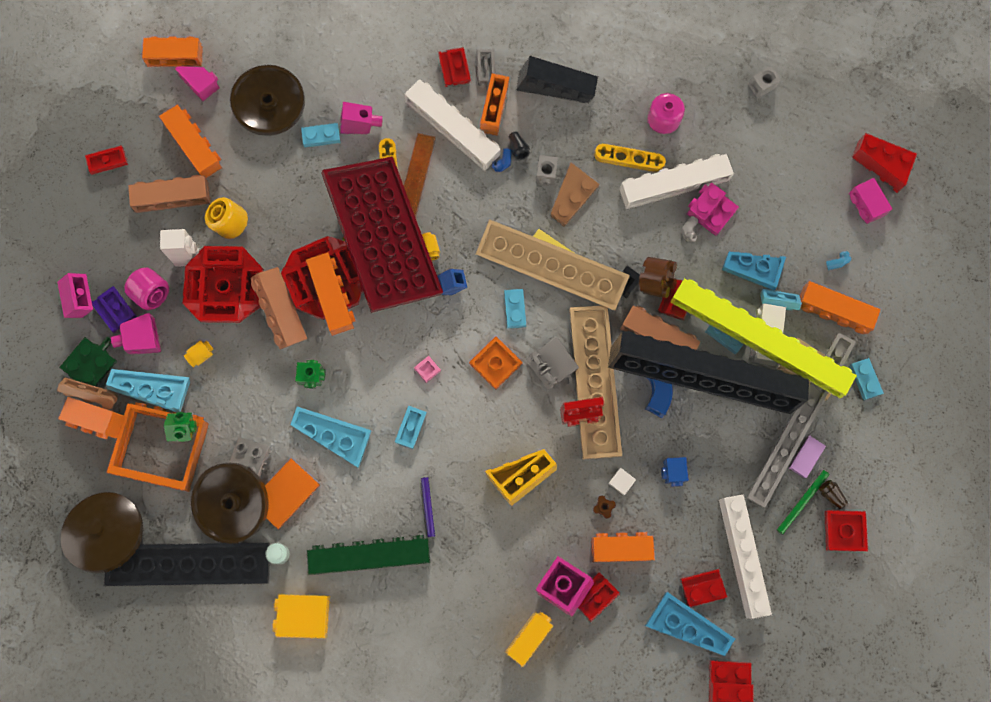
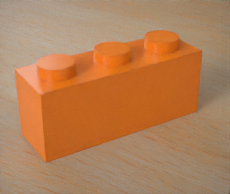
M155 36L143 38L142 59L147 67H202L203 46L199 38L193 36L186 38L174 36L168 38Z
M491 74L480 122V129L485 134L498 136L509 88L510 77Z
M67 397L58 419L66 421L65 426L74 429L80 426V431L92 434L95 431V436L107 440L108 436L117 439L125 416Z
M637 532L636 536H628V533H616V537H608V533H597L596 537L591 538L592 562L655 560L653 536H648V532Z

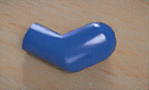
M503 149L502 159L492 163L494 171L502 172L510 167L511 149Z

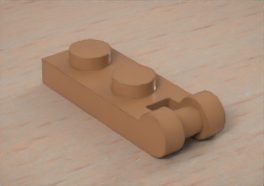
M66 377L59 383L57 389L58 392H62L65 396H75L82 398L85 402L99 403L107 410L111 409L118 400V395L115 392Z

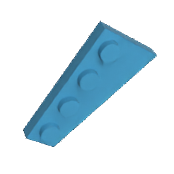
M668 592L664 594L645 624L648 628L723 656L727 654L735 640L734 637Z

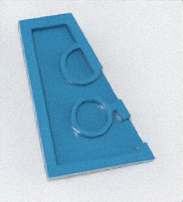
M728 252L722 270L775 290L786 257L780 256L776 258L770 257V255L754 256L751 253Z

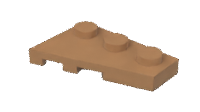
M570 163L550 216L565 227L597 190L599 184L573 163Z

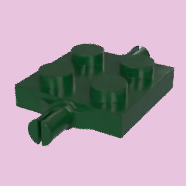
M84 337L59 368L66 372L72 380L97 387L117 363V360L111 357L107 351V348L112 344L111 339L106 337L98 345Z

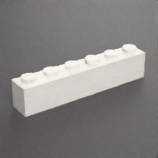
M419 79L405 93V102L484 171L500 157L499 145L495 141L489 140L484 131L474 127L469 118H464L459 114L458 109L453 105L450 106L441 94L437 95L428 83H424Z
M716 154L709 159H698L688 165L685 163L679 164L670 170L664 168L655 174L646 173L637 179L628 178L622 182L619 190L626 209L698 190L705 184L709 186L711 182L716 185L730 181L734 173L727 154L721 156Z
M744 494L720 499L719 504L746 618L754 619L772 615Z

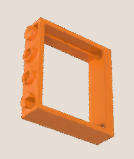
M135 402V405L128 403L124 414L125 419L119 431L107 473L190 492L209 423L204 421V417L192 415L193 420L197 422L198 430L183 482L121 467L137 414L165 420L169 413L165 412L166 409L154 406V409L147 408V404Z

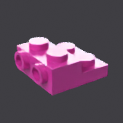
M711 182L709 186L705 184L699 191L701 196L698 200L694 198L688 205L690 210L687 215L696 217L700 225L717 236L738 210L739 206L725 197L726 193Z

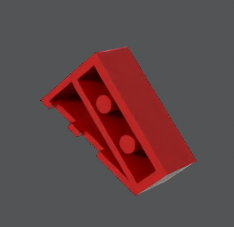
M865 133L858 141L852 158L867 170H872L876 173L882 182L886 181L898 193L907 184L917 153Z

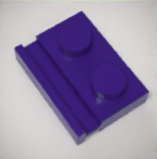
M114 286L98 296L95 301H92V306L113 333L117 332L120 324L137 317Z

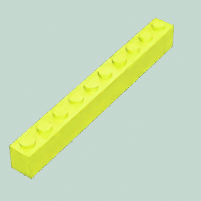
M684 278L671 300L672 304L797 375L809 379L813 384L838 398L846 396L857 376L852 373L850 368L839 366L832 358L823 357L817 353L816 349L800 344L798 339L784 335L783 331L779 328L768 326L763 319L752 317L747 310L736 308L729 300L725 298L720 299L715 296L713 291L699 287L698 283L691 279L687 280Z

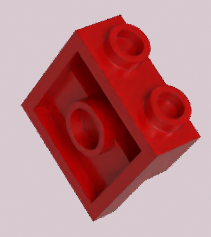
M603 397L563 403L560 408L562 425L568 424V427L580 425L579 422L587 421V424L599 422V419L603 417Z
M709 660V702H754V685L751 684L752 663Z

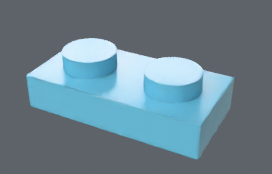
M338 123L301 128L304 148L341 143Z
M762 288L760 294L762 304L786 307V310H800L802 303L799 295Z
M523 289L504 290L507 329L526 327Z
M711 325L705 331V333L735 355L744 345Z
M869 358L849 365L852 373L857 375L855 381L863 401L884 394Z
M408 406L395 443L414 449L427 412Z

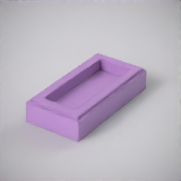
M810 435L807 436L788 468L804 479L807 478L826 446Z

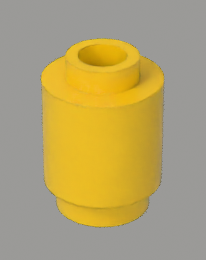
M430 232L423 233L422 236L431 261L439 259L440 249L436 235Z
M200 340L186 350L187 353L183 356L192 367L199 366L213 355L212 350L214 348L207 340L205 342Z

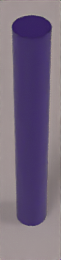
M429 477L421 478L427 538L435 537Z

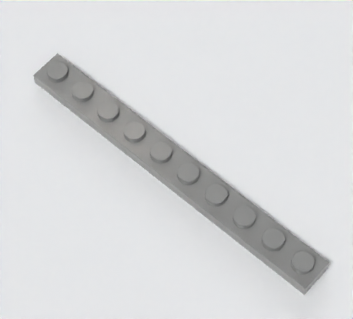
M838 333L825 356L832 358L839 366H843L856 341ZM810 382L808 401L794 411L748 494V500L762 508L766 507L828 394L826 390Z

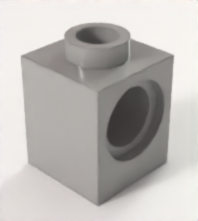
M770 66L754 75L748 85L756 97L760 98L776 89L781 80L778 73Z
M539 155L536 183H540L543 186L554 185L558 157ZM549 170L551 173L544 174L542 171Z

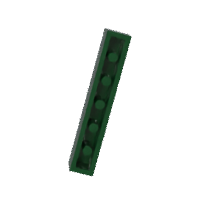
M424 535L412 536V540H404V537H394L392 542H384V539H374L372 544H364V541H354L352 546H344V543H334L332 548H324V545H314L312 550H307L308 575L431 563L429 539L424 538Z

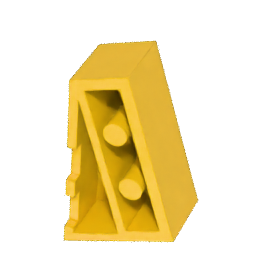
M542 449L521 457L519 460L505 463L503 466L492 470L489 469L485 472L502 496L513 506L555 472L557 464Z

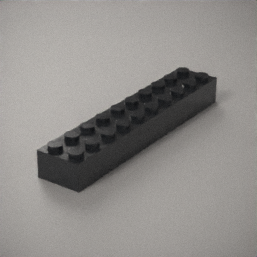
M622 331L610 349L608 368L790 415L808 401L809 379L796 374H787L781 370L768 369L762 365L749 364L743 360H733L724 355L718 356L710 354L708 351L691 349L689 346L676 345L670 341L656 340L651 336L637 335L632 331Z

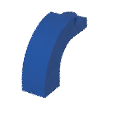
M647 378L651 384L652 394L645 410L663 418L672 401V384Z

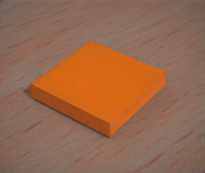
M494 337L469 364L497 390L523 362L501 340Z

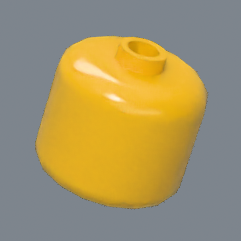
M225 197L214 200L208 206L204 217L207 227L226 239H234L240 236L248 223V215L244 208Z

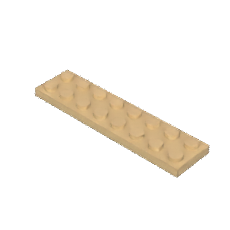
M490 219L476 252L478 256L612 310H616L630 276Z
M605 306L570 307L573 357L579 367L575 371L577 401L603 397L604 406L602 407L603 417L599 419V422L587 424V421L579 422L582 458L622 457L614 369L608 368L612 346L608 308Z

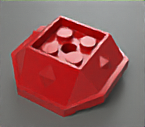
M329 236L293 250L281 271L282 278L296 309L321 320H325V316L306 259L329 253L330 258H335L338 269H335L336 276H341L344 286L340 288L342 294L346 293L349 299L348 309L359 305L363 293L346 242Z
M203 246L199 253L185 266L182 303L200 322L240 323L261 308L258 295L251 285V277L263 272L264 269L243 246ZM228 284V288L225 291H220L222 285Z

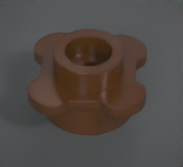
M603 495L599 496L598 503L593 507V512L603 515L605 519L611 517V511L616 507V503L613 500H607Z

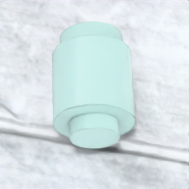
M279 543L270 545L266 551L267 559L273 564L285 563L290 555L289 549Z

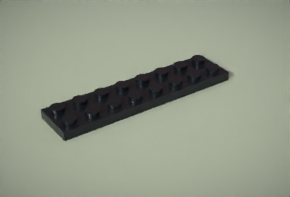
M270 543L139 544L137 550L127 562L112 571L105 572L104 586L269 584L270 561L266 557V551Z

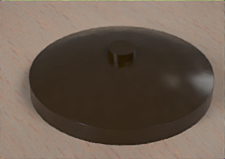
M261 65L247 70L236 80L230 94V105L236 120L243 128L257 135L272 136L289 130L298 122L304 111L305 95L300 81L292 72L276 65Z
M230 462L212 466L200 475L193 487L191 494L193 518L200 530L217 542L233 544L252 537L260 530L268 514L269 501L265 485L261 478L245 465Z
M112 492L91 495L79 502L67 515L60 536L62 551L71 564L85 572L104 573L112 571L127 562L137 550L143 535V519L136 505L123 495Z

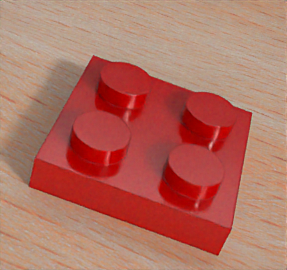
M826 510V551H868L866 511Z

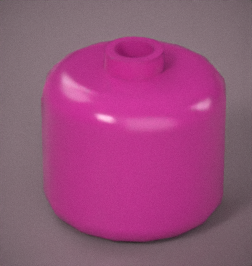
M664 93L655 97L647 116L650 127L661 134H668L677 130L684 117V103L678 96L671 93Z
M148 267L135 270L126 280L125 293L128 298L142 309L153 310L166 300L169 294V284L154 270Z

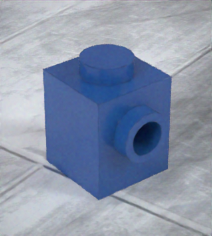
M449 269L437 275L443 290L442 295H454L468 288L463 270Z
M686 457L666 458L663 460L664 467L661 468L662 479H665V484H671V487L683 486V483L689 481Z

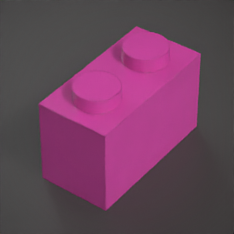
M875 178L855 186L849 192L852 203L856 205L860 217L865 220L866 224L887 215L892 210L890 203Z
M67 273L57 282L64 318H83L93 310L86 274Z

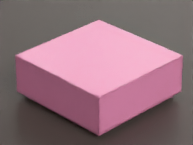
M429 356L414 367L415 371L426 383L441 372L440 368Z

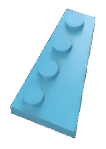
M111 369L106 387L108 390L178 413L181 412L190 379L189 377Z
M300 407L296 408L290 424L357 468L360 466L372 432L369 429Z

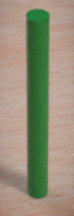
M825 470L821 472L777 529L780 534L783 535L825 482L830 475Z

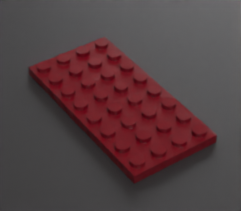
M393 156L322 170L321 174L370 312L373 313L442 295L443 290Z

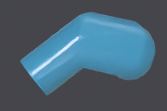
M841 252L839 259L826 261L827 270L841 268L851 262L849 252Z

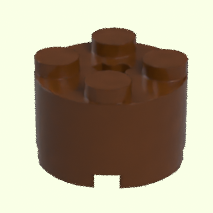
M647 257L643 263V267H646L645 271L640 273V291L646 295L668 298L671 289L674 290L677 280L674 278V273L677 269V262Z

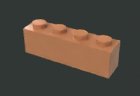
M193 175L191 178L175 177L172 180L166 181L158 179L150 183L136 182L133 185H128L130 207L135 213L211 204L209 183L205 176Z
M276 267L263 271L251 277L252 288L258 295L259 305L265 312L266 322L272 329L274 342L279 346V349L281 350L306 340L307 336L279 268Z
M632 306L620 328L622 331H632L637 335L651 336L656 340L670 341L673 344L689 346L697 350L701 342L697 340L695 335L680 331L678 326L663 322L661 317L650 315L640 306Z

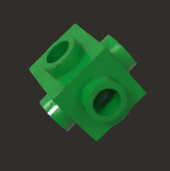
M317 360L297 362L295 382L298 385H304V388L315 389L316 386L322 385V381H325L326 370L323 369L321 363H318Z
M178 412L167 414L164 422L167 442L192 440L194 432L197 431V422L193 420L192 413Z

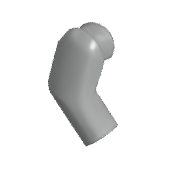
M691 216L682 227L684 240L688 243L697 240V235H695L693 228L698 223V219L694 216Z

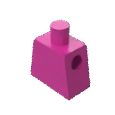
M349 102L342 103L340 134H370L371 126L382 127V116L372 115L371 106Z
M150 313L120 324L121 335L111 337L112 346L114 348L123 346L124 351L128 354L161 352L155 317Z

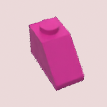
M177 66L175 68L179 77L202 101H205L219 89L216 75L212 71L208 72L204 67Z

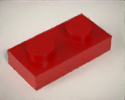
M122 145L85 155L91 175L128 165Z

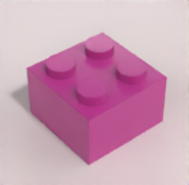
M557 556L535 590L539 596L572 617L594 582L592 577Z

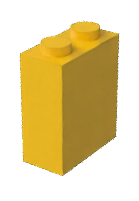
M278 594V599H275L274 611H277V619L273 620L272 626L275 637L327 638L330 596Z
M541 611L539 614L534 612L506 649V654L523 667L553 627L550 624L552 619Z

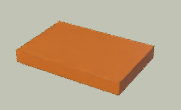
M292 458L265 485L269 501L266 518L277 529H280L320 486Z

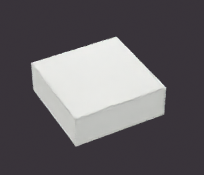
M620 468L608 484L624 496L636 479Z

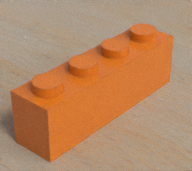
M177 104L159 116L201 176L207 178L222 168L219 163L221 158L216 151L212 152L209 149L211 144L206 137L202 138L199 135L201 130L196 123L192 124L189 121L191 116L186 109L181 110Z
M329 253L306 259L331 335L354 329L353 322H356L353 311H348L347 304H350L347 294H342L340 287L344 285L341 276H336L335 269H338L335 258H330Z
M811 281L803 286L800 295L802 303L800 308L804 312H813L822 319L833 320L839 326L853 328L855 332L860 334H868L874 330L881 310Z

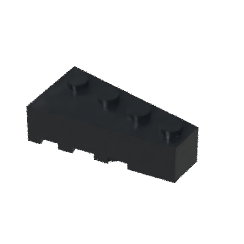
M529 56L519 71L516 91L589 103L595 96L598 76Z

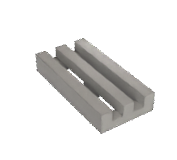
M494 49L476 50L478 85L483 83L489 85L490 83L487 54H491V70L493 74H496ZM480 54H484L485 78L481 79Z

